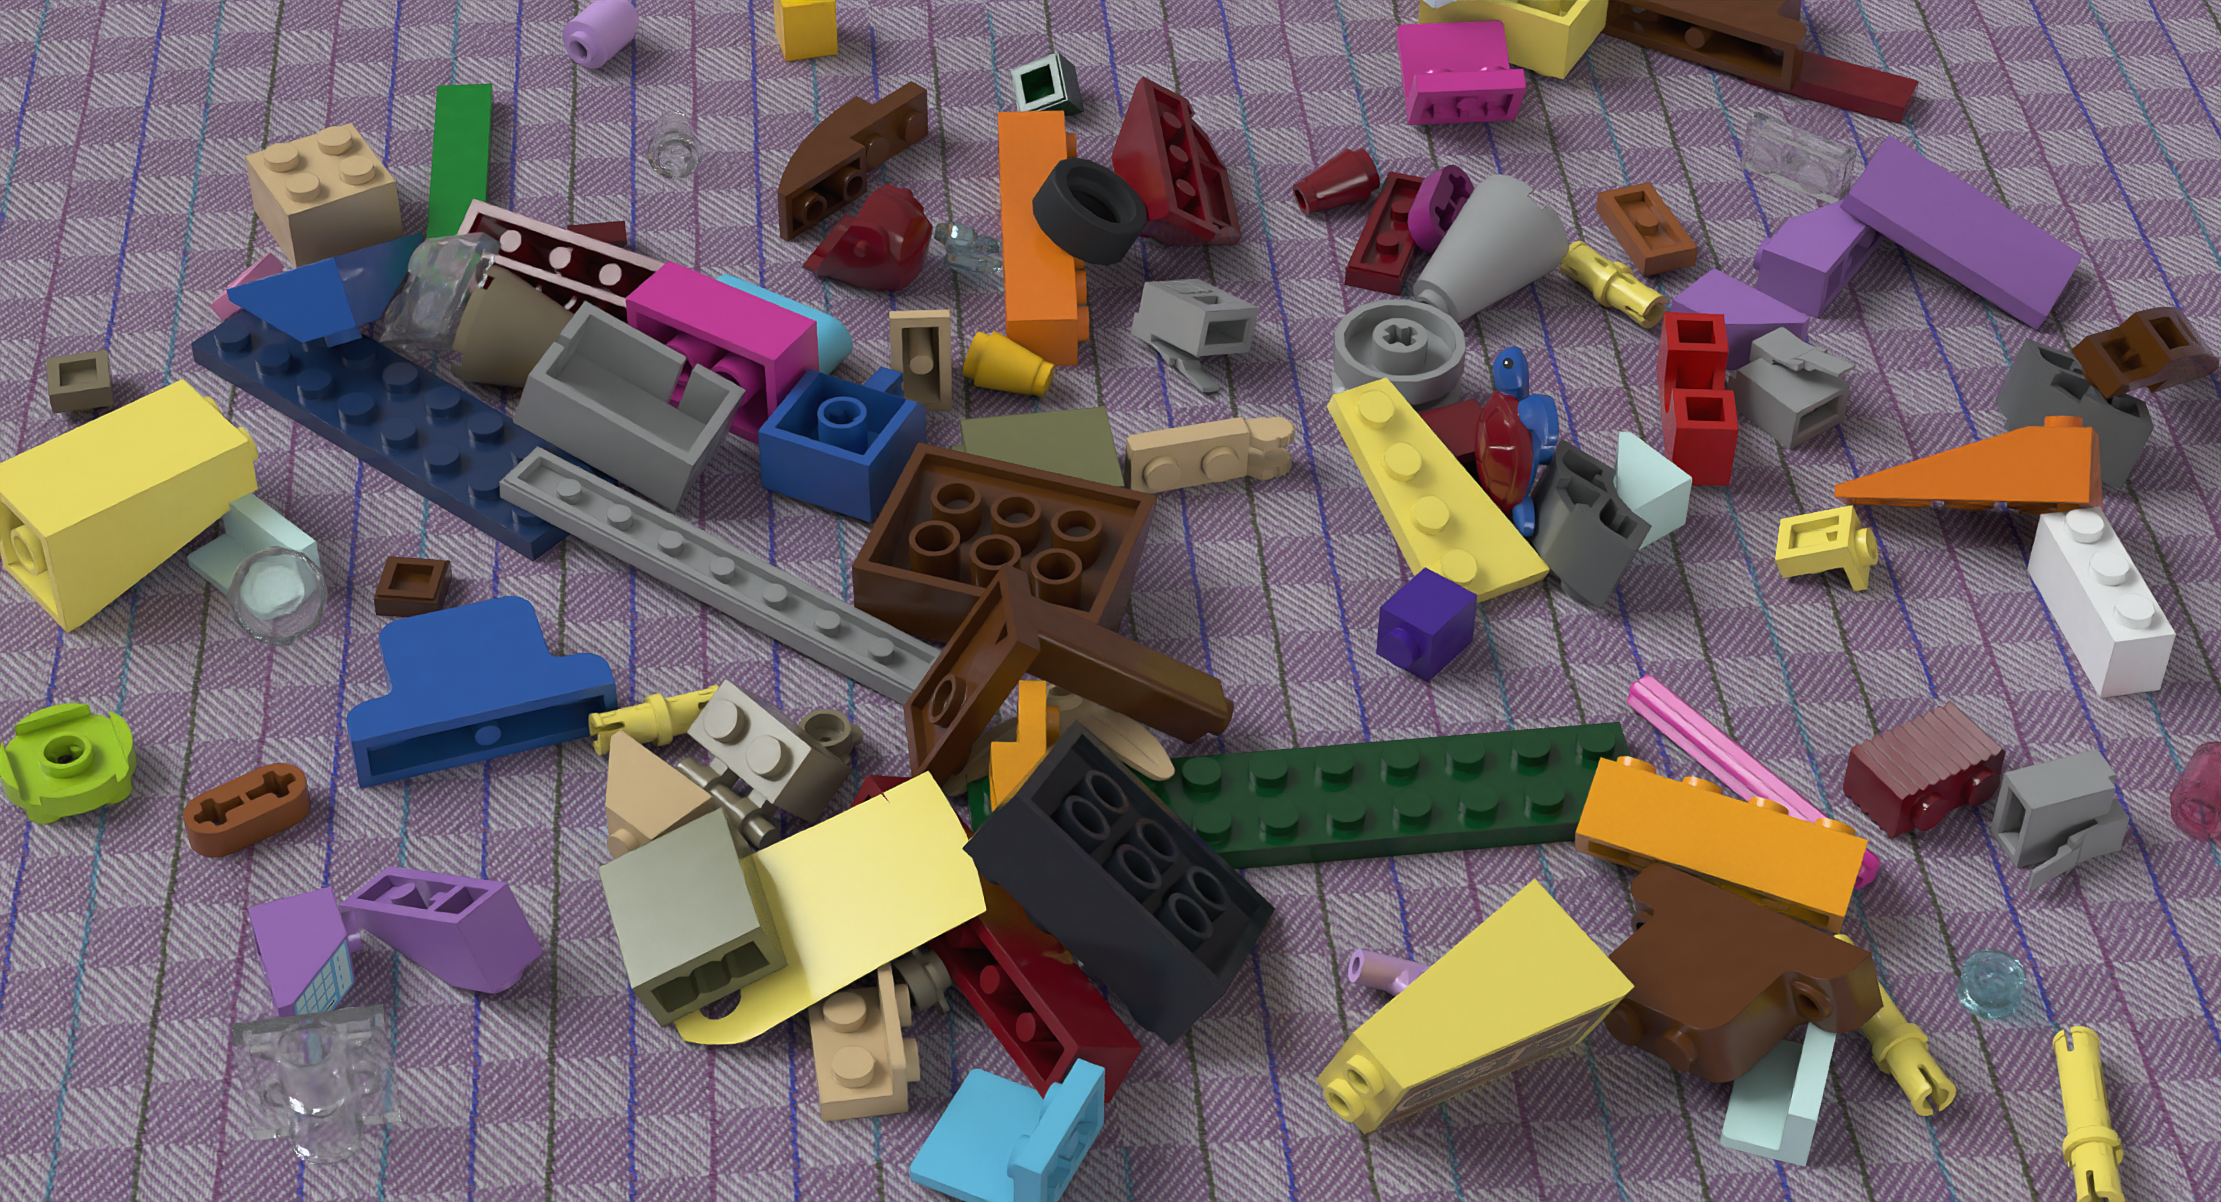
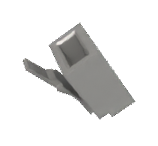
M1200 279L1145 282L1139 312H1134L1130 334L1149 343L1158 350L1169 366L1174 365L1202 393L1215 392L1220 390V386L1202 369L1199 360L1200 356L1250 352L1259 307Z
M1782 326L1752 341L1749 358L1751 363L1729 375L1727 390H1734L1735 405L1738 412L1791 450L1844 421L1850 384L1840 378V376L1855 369L1856 365L1827 354L1828 349L1814 347L1803 342Z
M2098 749L2004 773L1990 832L2016 868L2046 861L2032 870L2027 888L2029 892L2062 873L2066 876L2078 864L2090 858L2121 850L2130 817L2117 800H2113L2117 774Z

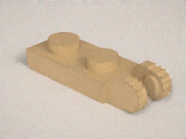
M1279 415L1277 417H1259L1244 420L1243 417L1129 435L1126 437L1124 485L1126 489L1153 494L1212 482H1223L1246 475L1261 481L1273 479V477L1280 478L1282 475L1286 476V473H1290L1292 468V453H1289L1288 449L1283 447H1288L1289 444L1293 443L1295 436L1294 424L1291 423V420H1287L1286 417H1279Z

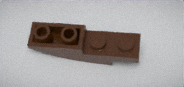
M910 81L874 104L856 96L830 114L803 140L790 158L782 174L777 191L780 238L789 242L867 192V173L928 135L927 89Z
M2157 307L2135 312L2119 327L2088 335L2071 349V352L2082 365V373L2091 386L2101 391L2106 399L2143 387H2147L2152 394L2211 375L2219 368V361L2184 313L2175 307Z

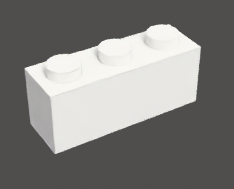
M2100 506L2040 514L2027 571L2099 698L2160 690L2176 633Z

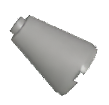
M1492 174L1475 187L1413 286L1415 301L1438 308L1453 317L1458 324L1554 271L1569 250L1567 233L1559 216L1549 204L1541 210L1528 197L1535 190L1525 182L1509 175Z

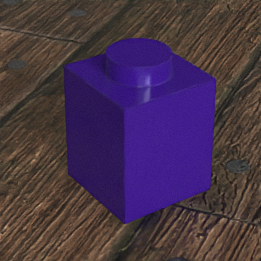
M1425 567L1380 607L1376 654L1393 665L1429 682L1473 641L1477 594Z

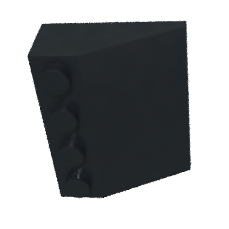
M1077 719L995 808L962 848L973 859L976 869L986 880L995 885L1002 886L1025 908L1026 915L1034 926L1044 933L1052 934L1076 957L1080 968L1089 978L1098 983H1104L1128 1006L1131 1016L1142 1028L1155 1032L1169 1046L1226 994L1275 910L1260 893Z

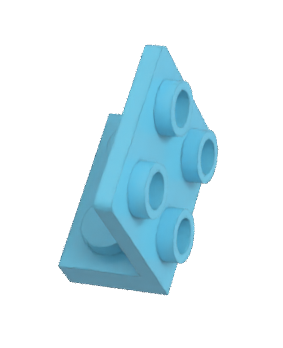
M1078 1058L1063 1084L1054 1082L1048 1089L1044 1100L1035 1089L981 1069H972L911 1163L910 1179L913 1182L965 1202H1058L1104 1125L1105 1068Z

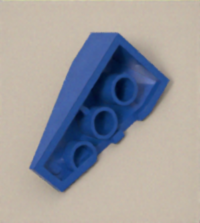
M422 232L248 282L226 289L232 303L300 342L304 343L324 337L327 348L362 338L359 326L380 319L425 241Z

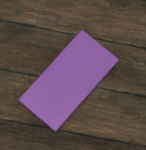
M1890 135L1887 136L1840 206L1847 213L2038 330L2048 316L2083 257L2081 253Z

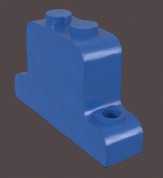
M504 596L398 619L387 624L379 634V645L388 694L356 705L348 713L346 724L354 769L359 787L362 789L589 737V714H600L618 709L616 684L608 662L599 655L577 653L557 657L550 654L533 605L522 597Z

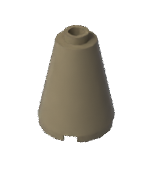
M494 265L489 267L484 273L494 277V280L487 290L475 287L461 317L452 350L463 354L462 365L450 364V372L454 377L464 381L524 389L528 375L553 342L557 343L560 333L575 314L509 270Z

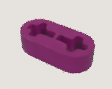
M1453 164L1441 168L1423 180L1408 215V226L1412 238L1424 252L1431 255L1434 254L1474 190V186L1467 174L1460 167Z

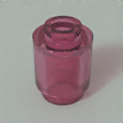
M2219 741L2206 742L2195 749L2170 794L2172 820L2179 829L2196 838L2209 839L2221 833V742Z

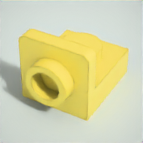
M1853 505L1781 519L1775 562L1782 578L1809 573L1817 574L1826 570L1843 567L1853 591L1856 592L1868 589L1870 566L1876 565L1878 562V549L1872 530L1870 528H1862Z

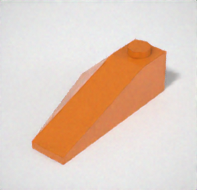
M2047 416L2044 418V426H2026L1836 484L1834 497L1844 504L1904 508H1929L1932 501H1944V507L1975 512L1993 509L1994 502H2007L2006 508L2018 510V514L2040 515L2099 506L2103 511L2099 435L2093 427H2083V418Z

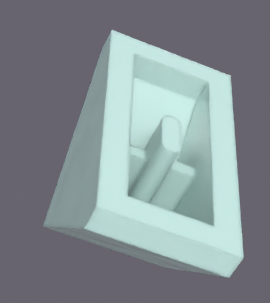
M1619 431L1614 465V486L1618 496L1631 511L1652 525L1639 548L1640 550L1685 525L1693 478L1632 432Z

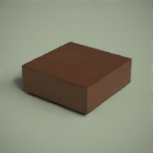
M388 556L373 599L376 615L412 617L442 610L452 580L450 560Z

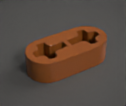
M272 763L198 795L187 804L183 814L190 847L196 853L206 857H223L296 825L304 820L310 812L311 800L307 779L304 772L297 766L288 763Z

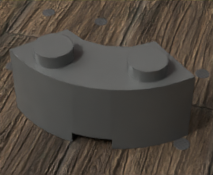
M2028 338L2025 339L1996 397L1998 407L2007 418L2005 428L2009 432L2026 426H2044V418L2047 416H2075L2083 418V427H2093L2099 435L2101 481L2121 490L2154 429L2146 402L2126 393L2106 399L2101 391L2095 389L2085 379L2082 373V365L2073 354Z
M1561 439L1554 451L1551 463L1544 469L1530 495L1534 504L1535 525L1533 535L1529 536L1544 562L1561 579V587L1569 596L1579 601L1591 602L1602 609L1619 585L1652 525L1632 512L1618 496L1613 483L1615 474L1613 468Z

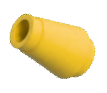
M980 331L976 333L963 366V376L973 379L975 387L1031 396L1035 395L1044 398L1047 394L1055 372V364L1046 362L1043 358L997 331H993L991 335Z

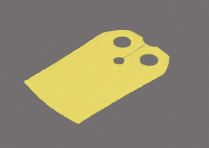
M929 771L884 792L888 801L880 794L824 822L752 854L788 966L741 988L739 1005L724 1018L718 1020L708 1019L698 1009L673 1021L683 1041L705 1045L746 1042L884 964L987 911L978 870L974 865L973 859L962 849L968 842L967 835L956 813Z

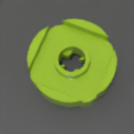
M65 703L38 710L24 717L14 726L16 737L8 743L6 748H4L3 742L0 744V781L5 795L13 804L25 810L29 820L39 824L52 823L63 816L85 813L104 804H115L126 799L133 789L131 777L137 766V754L131 730L121 716L108 710L109 719L103 715L91 714L89 704ZM72 755L75 761L59 764L58 758Z

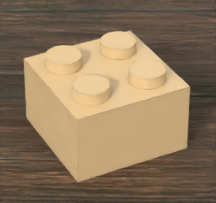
M352 123L327 127L319 133L287 143H276L265 150L245 156L254 211L295 268L404 236L396 181Z

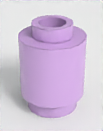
M628 0L593 1L566 24L563 29L562 37L568 55L575 62L587 68L596 69L602 67L635 37L636 29L639 25L638 13Z

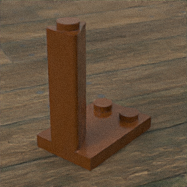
M1006 563L1003 564L903 706L912 778L929 771L940 789L951 774L958 775L964 769L969 760L972 745L1025 673L1114 712H1119L1139 723L1190 745L1207 733L1215 736L1222 734L1228 727L1234 711L1233 701L1224 697L1220 679L1032 596L1027 573Z

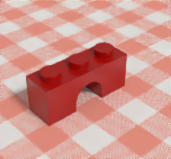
M1664 312L1656 371L1665 458L1693 478V486H1729L1739 429L1734 390H1725V374L1729 350L1724 314Z

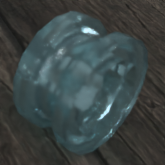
M1983 949L1969 955L1962 966V976L1957 986L1958 999L1963 1007L1972 1014L1984 1019L1998 1020L2009 1017L2016 1012L2026 983V972L2020 961L2006 952L1994 949ZM1980 980H1985L1988 985L1982 984ZM1995 983H1999L2004 988H1998Z

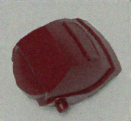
M886 183L883 187L878 188L869 195L857 217L845 214L822 243L809 256L802 268L823 278L830 276L858 287L886 291L902 290L917 278L923 268L931 243L933 225L924 214V207L913 197L911 190L908 188L901 190Z

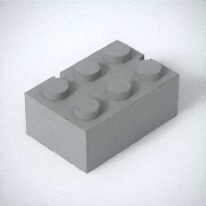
M585 301L562 330L557 343L553 342L528 375L513 422L675 512L727 437L746 390L697 363L692 370L678 409L669 405L687 357Z

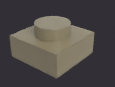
M107 349L46 358L48 394L53 414L69 411H88L97 407L114 405L112 370Z

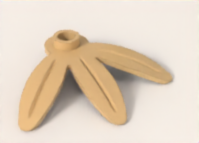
M1051 684L1046 687V706H1059V737L1077 719L1118 759L1153 780L1161 781L1169 779L1174 774V766L1163 746L1145 727L1119 712L1100 707L1094 702ZM1016 716L992 728L975 741L964 769L958 775L951 774L942 787V792L945 795H961L967 791V783L989 774L991 742H1016Z

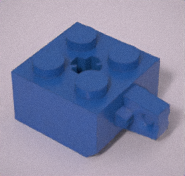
M881 366L863 385L809 369L758 431L762 488L872 522L886 504L918 442L927 444L926 405L904 398V391L901 387L904 381L903 373Z

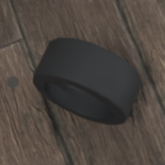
M1072 157L1059 161L1032 200L1033 215L1041 230L1054 244L1071 256L1090 264L1109 266L1121 262L1148 223L1146 207L1138 193L1123 178L1109 168L1087 159Z

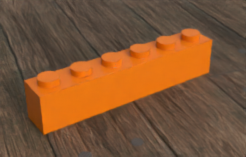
M1064 111L998 112V168L1006 337L1043 358L1046 362L1055 364V366L1078 365V342L1089 341L1088 306H1077L1087 304L1086 270H1075L1084 269V261L1071 256L1054 244L1041 230L1033 215L1032 204L1033 198L1057 163L1068 158H1077L1076 133H1066Z

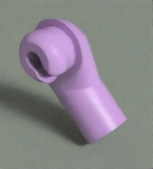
M1358 948L1350 959L1348 978L1351 983L1383 990L1396 997L1431 966Z

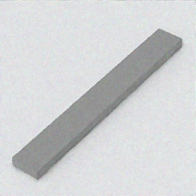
M538 446L499 482L500 497L902 705L906 703L942 652Z

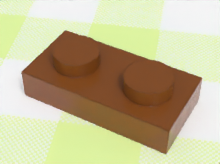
M1650 182L1598 192L1597 213L1643 276L1662 274L1676 269L1695 266L1698 251L1697 245Z

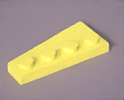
M1387 377L1332 395L1327 408L1414 577L1426 567L1477 594V603L1544 580L1551 570L1550 567Z

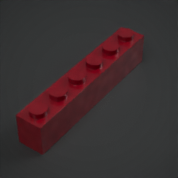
M867 775L849 809L880 794L888 801L884 792L912 778ZM954 810L969 840L973 832ZM978 872L987 911L931 939L925 944L929 949L936 952L945 965L950 977L1043 1100L1054 1082L1063 1084L1079 1058L1105 1068L1104 1103H1110L1141 1052L1142 1046L1059 941L1052 934L1044 933L1034 926L1027 917L1025 908L1002 886L989 882Z

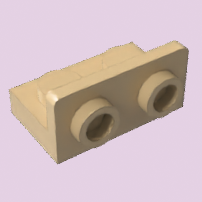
M891 962L876 969L877 986L838 990L807 1007L822 1122L908 1112L907 1082L920 1081L919 1056L916 1038L902 1039L901 1027L912 1025L909 991L907 984L894 985Z

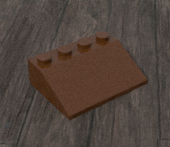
M918 442L852 565L854 607L906 634L948 643L1003 564L1006 563L1027 573L1032 596L1118 634L1156 509L1157 495Z

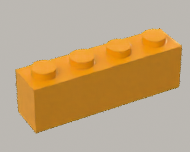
M1620 756L1616 762L1600 758L1575 833V851L1641 872L1654 860H1657L1791 919L1840 934L1868 840L1855 836L1856 830L1843 822L1828 818H1818L1815 823L1789 816L1788 808L1765 798L1752 797L1747 803L1722 795L1723 790L1721 787L1705 779L1684 777L1683 781L1679 782L1657 775V770L1654 766L1637 758Z

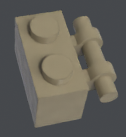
M725 678L687 731L691 737L711 752L715 758L710 765L703 767L693 757L683 759L676 767L677 771L712 795L714 810L723 807L746 842L751 841L760 850L777 843L779 840L780 831L769 822L779 807L814 824L852 771L848 765L768 700ZM740 777L754 788L749 796L743 799L731 790Z

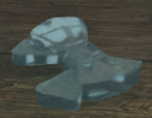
M948 222L937 224L933 238L945 246L944 265L954 270L983 272L986 274L1001 271L1003 263L1001 260L975 254V252L999 253L1000 241L987 235L978 236L975 229L961 223Z

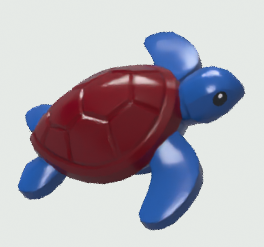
M1513 346L1501 351L1493 362L1492 374L1497 391L1492 393L1477 419L1474 450L1479 479L1486 494L1508 520L1514 523L1515 528L1522 536H1532L1535 525L1533 500L1528 495L1533 486L1538 465H1549L1552 461L1555 446L1558 442L1559 422L1553 397L1542 394L1529 395L1527 359L1522 353L1521 348Z

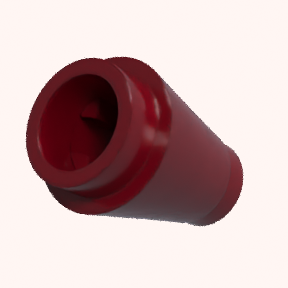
M1346 148L1303 178L1302 181L1294 184L1292 190L1300 210L1305 215H1309L1313 212L1369 200L1371 192L1379 189L1380 178L1372 158L1363 148L1355 151Z

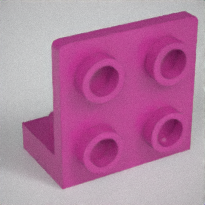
M1501 21L1402 24L1398 26L1396 39L1408 125L1515 121L1526 91L1524 69H1510L1504 24Z

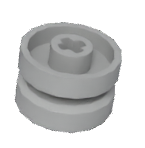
M1383 299L1358 306L1343 316L1334 332V370L1331 375L1330 399L1334 394L1387 377L1418 414L1461 402L1462 387L1460 378L1464 372L1466 354L1464 331L1450 315L1432 305L1412 300Z

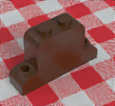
M1608 0L1606 24L1600 32L1791 91L1794 87L1795 79L1802 72L1806 28L1800 23L1802 0Z
M1654 860L1631 883L1630 889L1637 914L1631 919V927L1634 933L1615 949L1608 958L1635 987L1603 1019L1611 1035L1626 1046L1635 1045L1664 1059L1672 1068L1678 1071H1688L1707 1081L1723 1083L1743 1076L1789 1032L1799 1025L1811 1022L1819 1029L1827 1032H1850L1862 1027L1884 1007L1872 955L1866 950L1657 860Z

